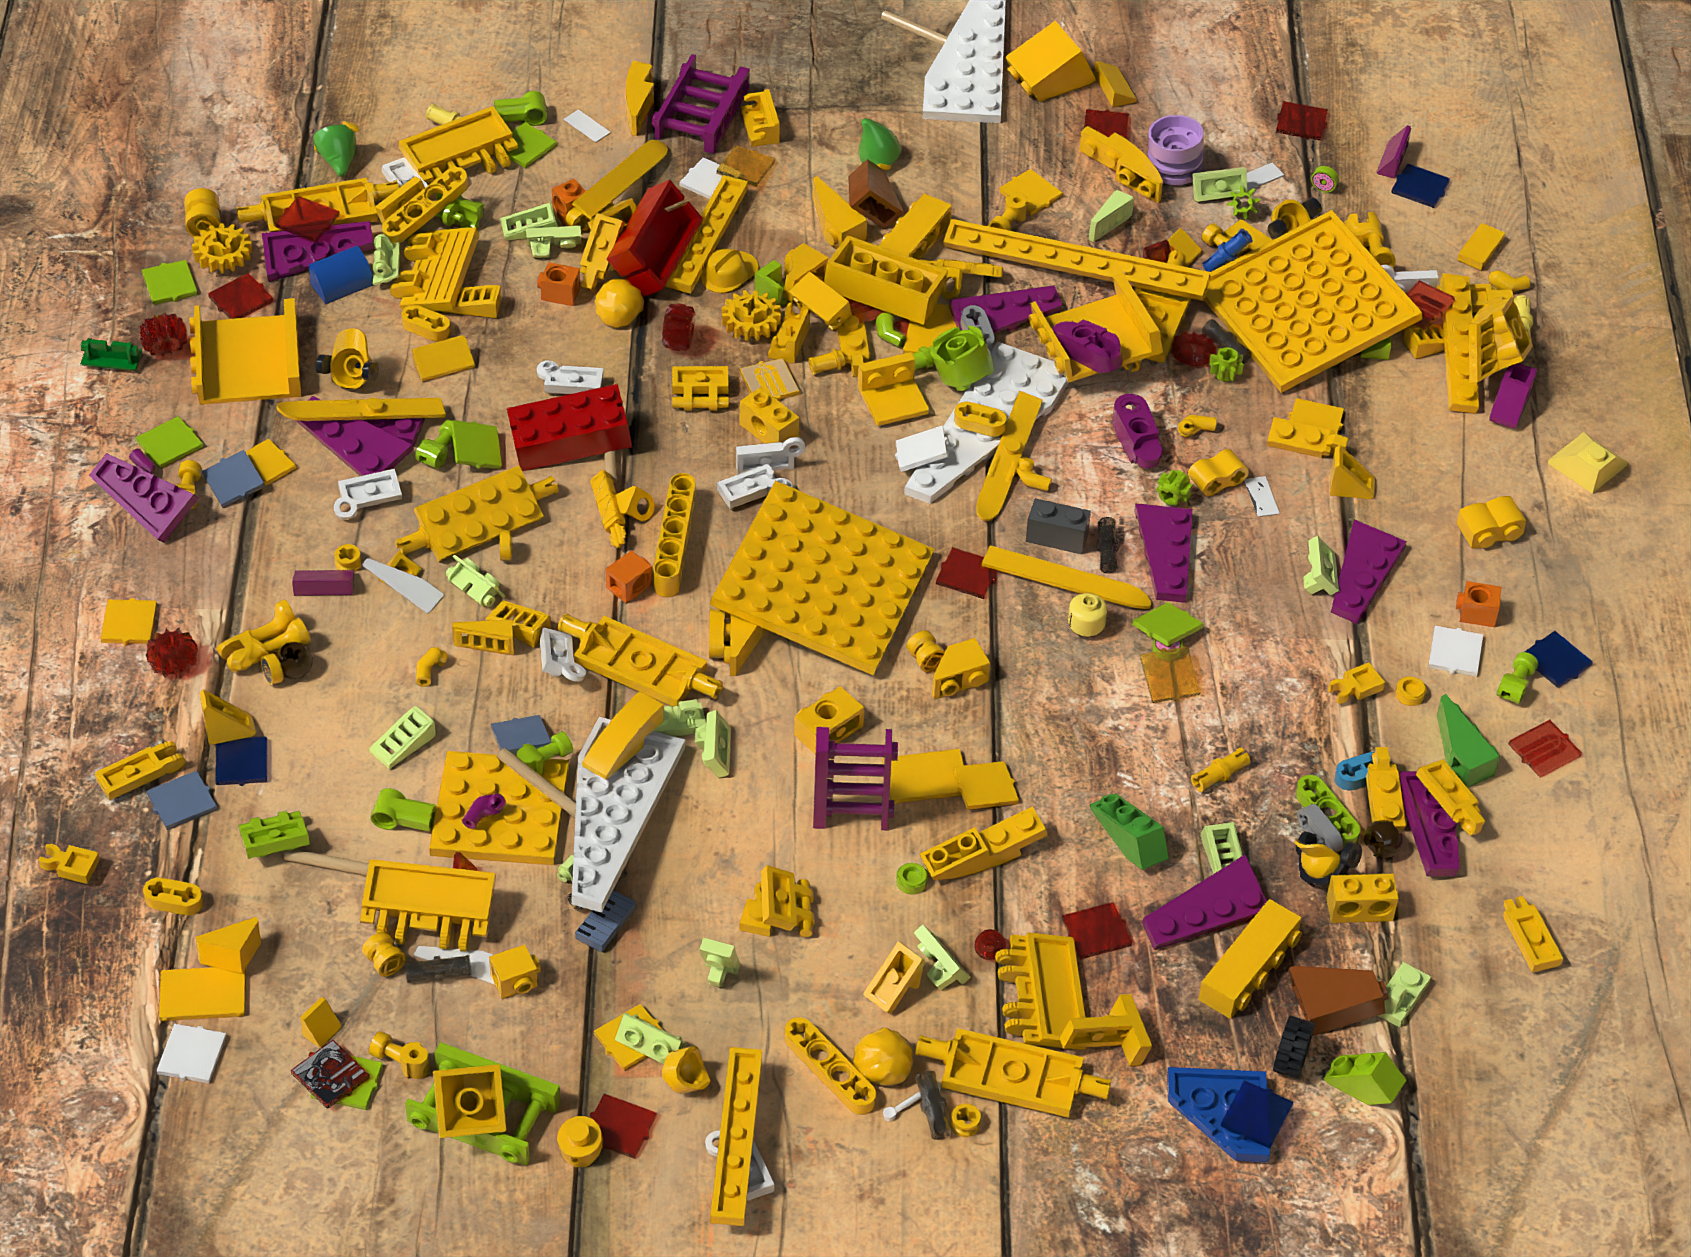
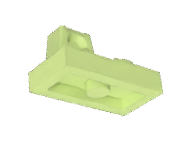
M1244 167L1192 174L1194 200L1197 202L1233 197L1230 192L1240 193V186L1242 185L1245 186L1247 192V169Z
M581 226L526 228L527 246H531L533 258H549L551 244H554V246L560 245L561 248L566 249L574 248L576 244H581Z
M1317 535L1308 541V559L1312 569L1311 572L1303 577L1304 589L1310 594L1324 589L1328 594L1333 595L1339 591L1335 552Z
M697 699L683 702L679 701L678 706L664 707L663 722L653 731L673 737L695 734L696 728L706 724L702 703H698Z
M715 710L707 713L706 724L695 729V743L700 749L704 748V751H702L704 765L710 768L718 778L729 775L731 727Z
M922 924L914 932L921 941L917 945L921 952L929 960L932 957L938 959L928 971L927 976L940 990L955 980L963 985L971 978L932 931Z
M703 937L699 950L702 958L705 960V965L711 967L708 976L709 984L722 988L727 972L737 975L740 968L735 947Z
M1402 962L1386 986L1389 999L1384 1000L1385 1014L1378 1016L1400 1027L1428 987L1431 976Z

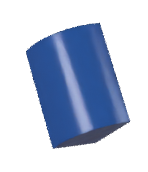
M358 245L308 265L311 286L325 304L373 286L372 271Z

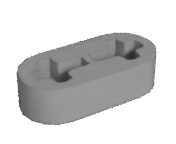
M976 305L966 307L962 312L960 320L962 330H969L968 326L978 327L982 331L991 352L995 337L985 311ZM973 319H974V320H978L976 326H975V324H974Z
M1311 804L1298 810L1297 818L1303 831L1315 834L1317 844H1323L1336 853L1342 851L1343 841L1340 833L1316 804Z

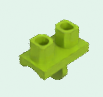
M436 193L437 201L443 197V194ZM460 195L435 216L442 218V222L448 226L456 224L463 228L477 227L478 230L479 220L483 217L484 204L478 201L472 202Z

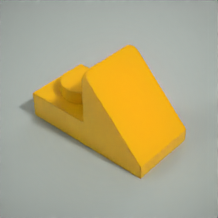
M898 941L863 995L885 1012L892 1014L909 987L919 988L925 960Z

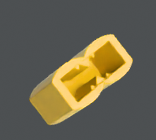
M1501 496L1486 503H1475L1460 509L1456 524L1470 547L1477 549L1481 547L1488 548L1497 541H1514L1524 534L1526 519L1511 496Z

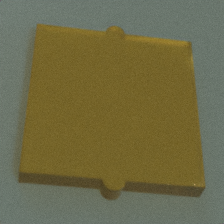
M735 145L717 168L716 174L748 181L749 185L757 187L775 163V158L758 153L757 150L752 151Z
M1188 646L1169 650L1162 648L1158 652L1140 654V661L1152 703L1168 700L1178 702L1180 698L1200 695L1201 692Z

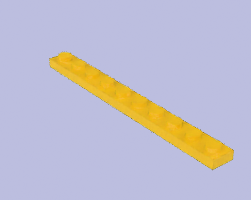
M951 219L943 241L944 246L947 248L1114 282V276L1124 274L1131 286L1204 301L1211 279V274L1208 271Z

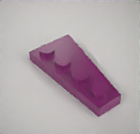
M370 221L262 233L268 282L308 270L309 264L357 245L362 252L374 249Z
M108 453L104 455L89 474L99 486L144 528L163 543L200 498Z

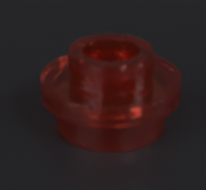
M988 929L977 936L974 948L981 958L995 960L997 951L1006 949V941L1000 932Z

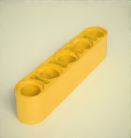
M688 473L675 474L671 477L653 566L654 591L661 597L675 596L681 586L696 504V482L694 477Z

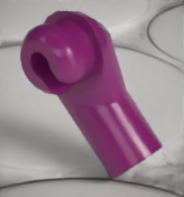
M134 449L130 453L129 459L137 468L153 475L156 468L155 464L140 449Z
M497 793L478 797L463 817L462 823L467 828L474 829L482 817L499 814L506 805L505 798Z

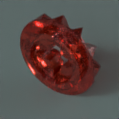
M1194 330L1191 334L1183 331L1181 336H1175L1171 350L1173 356L1179 362L1190 366H1201L1210 362V356L1215 354L1216 347L1214 346L1213 339L1207 338L1206 333L1199 335ZM1192 344L1196 345L1197 347L1195 352H1193V349L1191 347Z

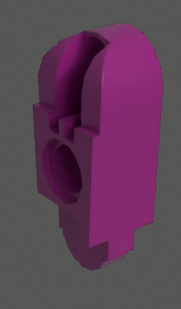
M1084 319L1079 323L1073 321L1060 322L1052 328L1068 357L1099 373L1112 372L1122 365L1123 357L1119 338L1115 334L1108 332L1106 328Z
M1136 394L1119 396L1114 403L1112 423L1131 464L1134 461L1135 464L1137 463L1143 468L1156 467L1162 459L1163 449L1158 439L1159 431L1146 400ZM1131 405L1132 410L1126 408V406Z

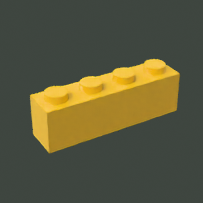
M924 193L917 202L914 201L905 216L897 220L892 231L884 235L879 246L914 259H922L949 227L952 205Z
M1269 899L1201 981L1198 1000L1229 1019L1234 1016L1238 1009L1243 1011L1250 1002L1251 993L1255 988L1260 990L1265 984L1269 975L1268 972L1272 967L1277 969L1280 966L1288 947L1294 948L1302 935V932L1299 931L1302 917Z

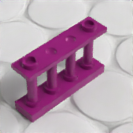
M691 54L687 63L682 64L679 77L659 112H655L653 115L652 127L655 128V139L660 140L666 128L700 136L701 140H704V151L714 154L744 100V96L750 89V68L740 66L735 76L727 77L696 69V55ZM696 79L728 87V89L721 94L690 85ZM686 95L718 103L719 105L711 110L681 101ZM675 112H680L710 121L708 125L700 126L672 119Z
M816 727L814 829H825L826 816L832 817V814L881 815V830L887 831L888 818H894V800H889L891 761H898V742H892V729H886L885 745L835 743V740H829V727ZM835 756L884 757V764L834 763V760L829 759H834ZM834 775L883 777V783L833 782V779L827 778H834ZM833 795L882 796V803L833 801Z

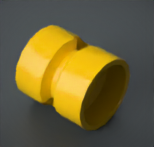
M196 188L190 191L184 199L186 231L192 237H201L200 230L208 232L210 231V225L219 228L221 223L219 197L214 191L206 188Z

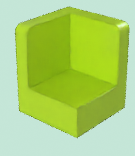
M773 260L755 272V290L758 291V295L762 296L764 293H768V300L775 298L776 305H780V307L789 301L783 297L785 283L782 281V265L779 262Z

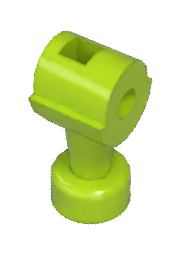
M446 420L440 426V436L434 441L430 439L422 440L415 455L417 461L436 469L444 465L448 456L447 446L449 443L453 444L451 420Z
M1527 652L1518 653L1513 661L1515 671L1512 674L1506 673L1503 676L1496 695L1520 704L1529 684V681L1525 680L1526 676L1533 675L1538 667L1536 657Z
M561 731L551 737L550 744L540 748H536L528 743L523 744V747L517 751V758L541 775L544 771L545 761L556 754L560 757H565L573 753V745L567 734Z

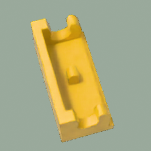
M764 89V92L745 95L744 100L746 102L756 101L753 105L741 107V115L751 147L779 143L780 123L770 90Z
M810 271L789 290V295L794 298L793 300L796 303L801 302L823 319L833 331L852 317L849 301Z
M790 302L785 309V317H783L777 334L771 341L768 358H783L785 362L794 364L810 328L811 310L802 305L800 314L793 312V304Z

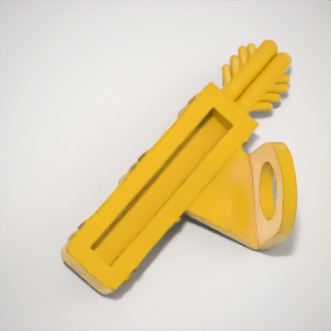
M917 259L948 270L941 290L942 296L946 299H954L958 296L963 273L1003 277L1004 267L999 265L952 259H937V261ZM950 278L954 280V289L951 293L946 288L947 281Z
M601 470L590 479V485L592 486L591 489L595 496L603 527L606 532L610 533L611 545L620 548L625 543L624 538L626 537L623 526L626 523L624 515L627 514L639 521H646L652 516L655 503L649 493L637 486H632L617 494L611 474ZM644 498L647 501V510L641 515L638 512L637 505Z

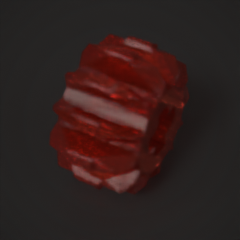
M680 303L668 306L664 316L662 342L665 348L674 351H687L690 348L696 321V313L693 307Z
M165 312L159 316L154 314L153 318L145 319L144 324L139 326L141 345L144 351L150 352L151 355L160 354L164 356L167 353L173 354V351L182 350V346L188 343L186 325L183 319L177 317L176 314L167 315Z
M179 627L174 632H170L166 628L163 634L155 632L154 639L148 640L146 658L155 674L162 672L165 678L170 674H174L178 678L180 672L189 673L190 666L196 665L197 643L192 639L189 632L182 633Z

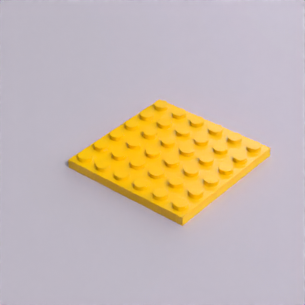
M1333 210L1210 272L1211 279L1204 301L1280 393L1422 320L1420 309Z
M775 480L716 588L710 605L874 676L935 549Z

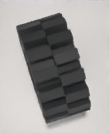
M1292 1015L1289 1016L1273 1067L1274 1072L1299 1079L1313 1036L1314 1022Z

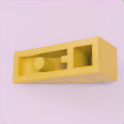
M815 176L813 178L812 198L824 238L828 244L838 249L847 235L865 241L867 237V219L852 209L849 203L823 180Z

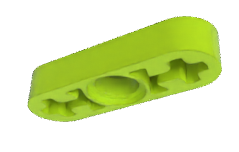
M1315 775L1301 777L1297 784L1296 798L1302 806L1306 807L1316 804L1320 809L1323 807L1332 808L1336 814L1326 817L1340 833L1343 849L1348 842L1358 843L1360 835L1359 824L1324 781Z

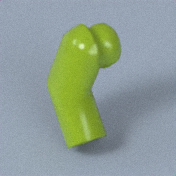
M885 312L881 313L876 319L878 337L899 348L902 347L906 336L894 330L893 321L895 320L893 315Z

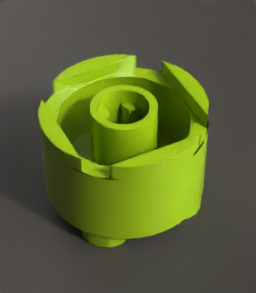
M968 326L969 330H960L959 327H955L943 332L934 340L933 350L930 349L931 357L942 382L948 386L955 387L958 391L968 389L972 383L994 372L993 358L983 333L975 326Z

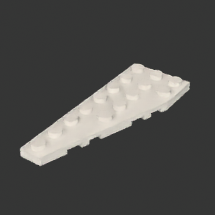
M969 0L925 76L922 119L1000 123L1006 0Z
M997 341L990 352L993 358L994 372L972 383L958 402V404L965 401L974 402L999 409L1006 414L1008 421L1019 391L1043 399L1036 419H1038L1041 415L1045 417L1052 411L1068 385V381L1063 373L1059 374L1057 372L1054 361ZM954 409L943 426L945 437L949 441L947 444L948 457L918 466L907 482L904 494L931 504L951 489L956 480L963 475L968 476L974 471V467L981 461L985 463L994 456L1002 435L992 437L959 428L954 422Z
M599 717L578 755L571 904L602 913L685 749V739L652 731L644 738V748L605 780L582 767V761L590 748L611 721L610 719Z

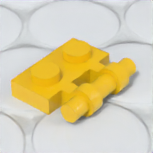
M672 366V394H684V397H672V408H684V411H692V408H709V411H717V408H729V397H717V394H728V366ZM692 394H709V397H692Z
M766 865L761 871L763 923L788 931L797 926L799 927L800 936L810 937L815 919L814 913L811 912V903L814 900L809 880L800 879L795 884L794 873Z

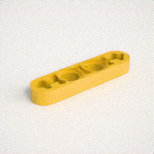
M452 167L446 170L383 222V233L393 244L405 241L468 189L469 180L466 171L461 167ZM434 193L443 194V197L438 201L429 200V197ZM415 209L423 211L419 217L412 218L409 216V213Z
M802 1017L790 1019L784 1029V1039L787 1046L850 1111L859 1115L870 1113L876 1105V1089L809 1020ZM793 1032H805V1038H803L800 1034L793 1036ZM815 1050H824L829 1056L824 1060H816L812 1058L811 1053ZM836 1071H844L849 1075V1078L844 1082H838L831 1075ZM856 1093L860 1097L867 1096V1101H864L862 1098L856 1100Z

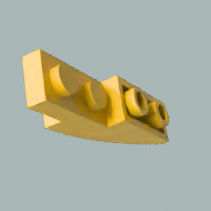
M1089 126L1081 131L1080 152L1116 171V181L1156 203L1161 201L1163 180L1154 164L1140 149L1115 132L1110 137H1107Z
M1032 806L980 832L977 831L976 827H973L919 855L933 880L951 879L975 874L1022 856L1021 848L1048 835L1046 828Z

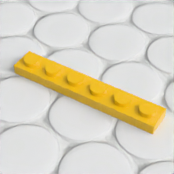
M726 175L722 176L701 214L704 219L665 287L692 293L708 263L709 257L714 253L748 190V181Z
M1443 273L1440 279L1441 294L1454 300L1442 312L1448 406L1451 411L1476 414L1479 408L1477 382L1469 383L1468 325L1472 323L1473 319L1470 277Z
M730 1047L710 1214V1223L744 1226L763 1049Z

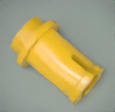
M834 348L831 349L830 353L808 358L811 373L816 375L817 373L834 368L841 370V366H845V359L842 351H836Z

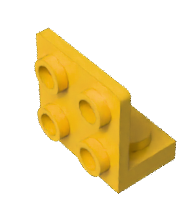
M912 352L859 364L858 390L877 426L929 413V407L914 380L915 358Z

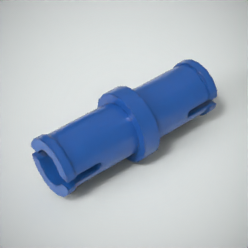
M1241 228L1229 241L1222 242L1218 246V250L1202 262L1204 269L1212 272L1235 260L1237 254L1253 242L1249 232Z

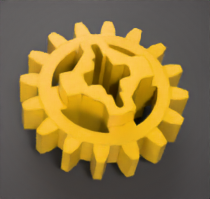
M220 223L219 228L210 225V231L200 230L201 237H194L192 251L195 263H200L202 269L209 267L211 273L216 269H220L221 274L225 272V269H230L234 272L235 266L244 267V260H250V253H253L250 235L244 234L243 228L235 230L234 224H231L228 228H225L223 223Z
M743 290L742 296L734 293L733 300H725V306H722V326H726L727 333L734 331V338L743 335L745 341H748L750 337H754L756 341H759L760 335L768 338L770 337V331H777V325L781 324V307L776 305L775 298L768 300V293L760 296L757 290H754L753 294H748L746 290Z

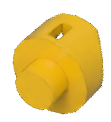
M698 1046L674 1050L666 1056L662 1068V1077L674 1092L683 1094L705 1089L709 1085L711 1080L702 1061Z
M575 1116L561 1125L557 1134V1142L563 1159L569 1165L587 1167L599 1156L603 1147V1136L599 1125L593 1119L586 1116Z

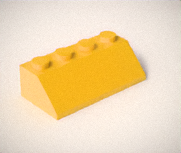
M847 235L827 262L824 283L843 297L924 325L935 309L948 270Z

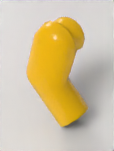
M1497 270L1492 271L1488 276L1489 283L1498 290L1512 289L1513 292L1530 287V279L1527 275L1513 278L1507 273Z
M1190 414L1178 424V432L1184 437H1191L1200 430L1215 431L1217 418Z
M432 647L417 661L416 684L418 686L426 687L431 684V668L435 664L442 666L446 663L448 658L446 651L440 650V647Z

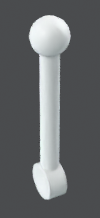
M933 1079L926 1088L896 1107L885 1108L883 1118L886 1121L895 1120L898 1112L930 1092H938L941 1088L940 1081Z

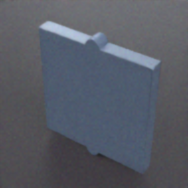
M244 450L227 459L222 458L219 463L202 471L222 508L240 499L244 500L247 498V495L265 487L264 482Z
M540 715L519 719L513 718L509 721L491 724V730L500 751L505 747L512 754H517V751L523 747V744L528 743L536 748H540L551 743Z
M197 771L146 791L154 806V814L159 815L166 830L217 810V806L210 795V787L205 786Z

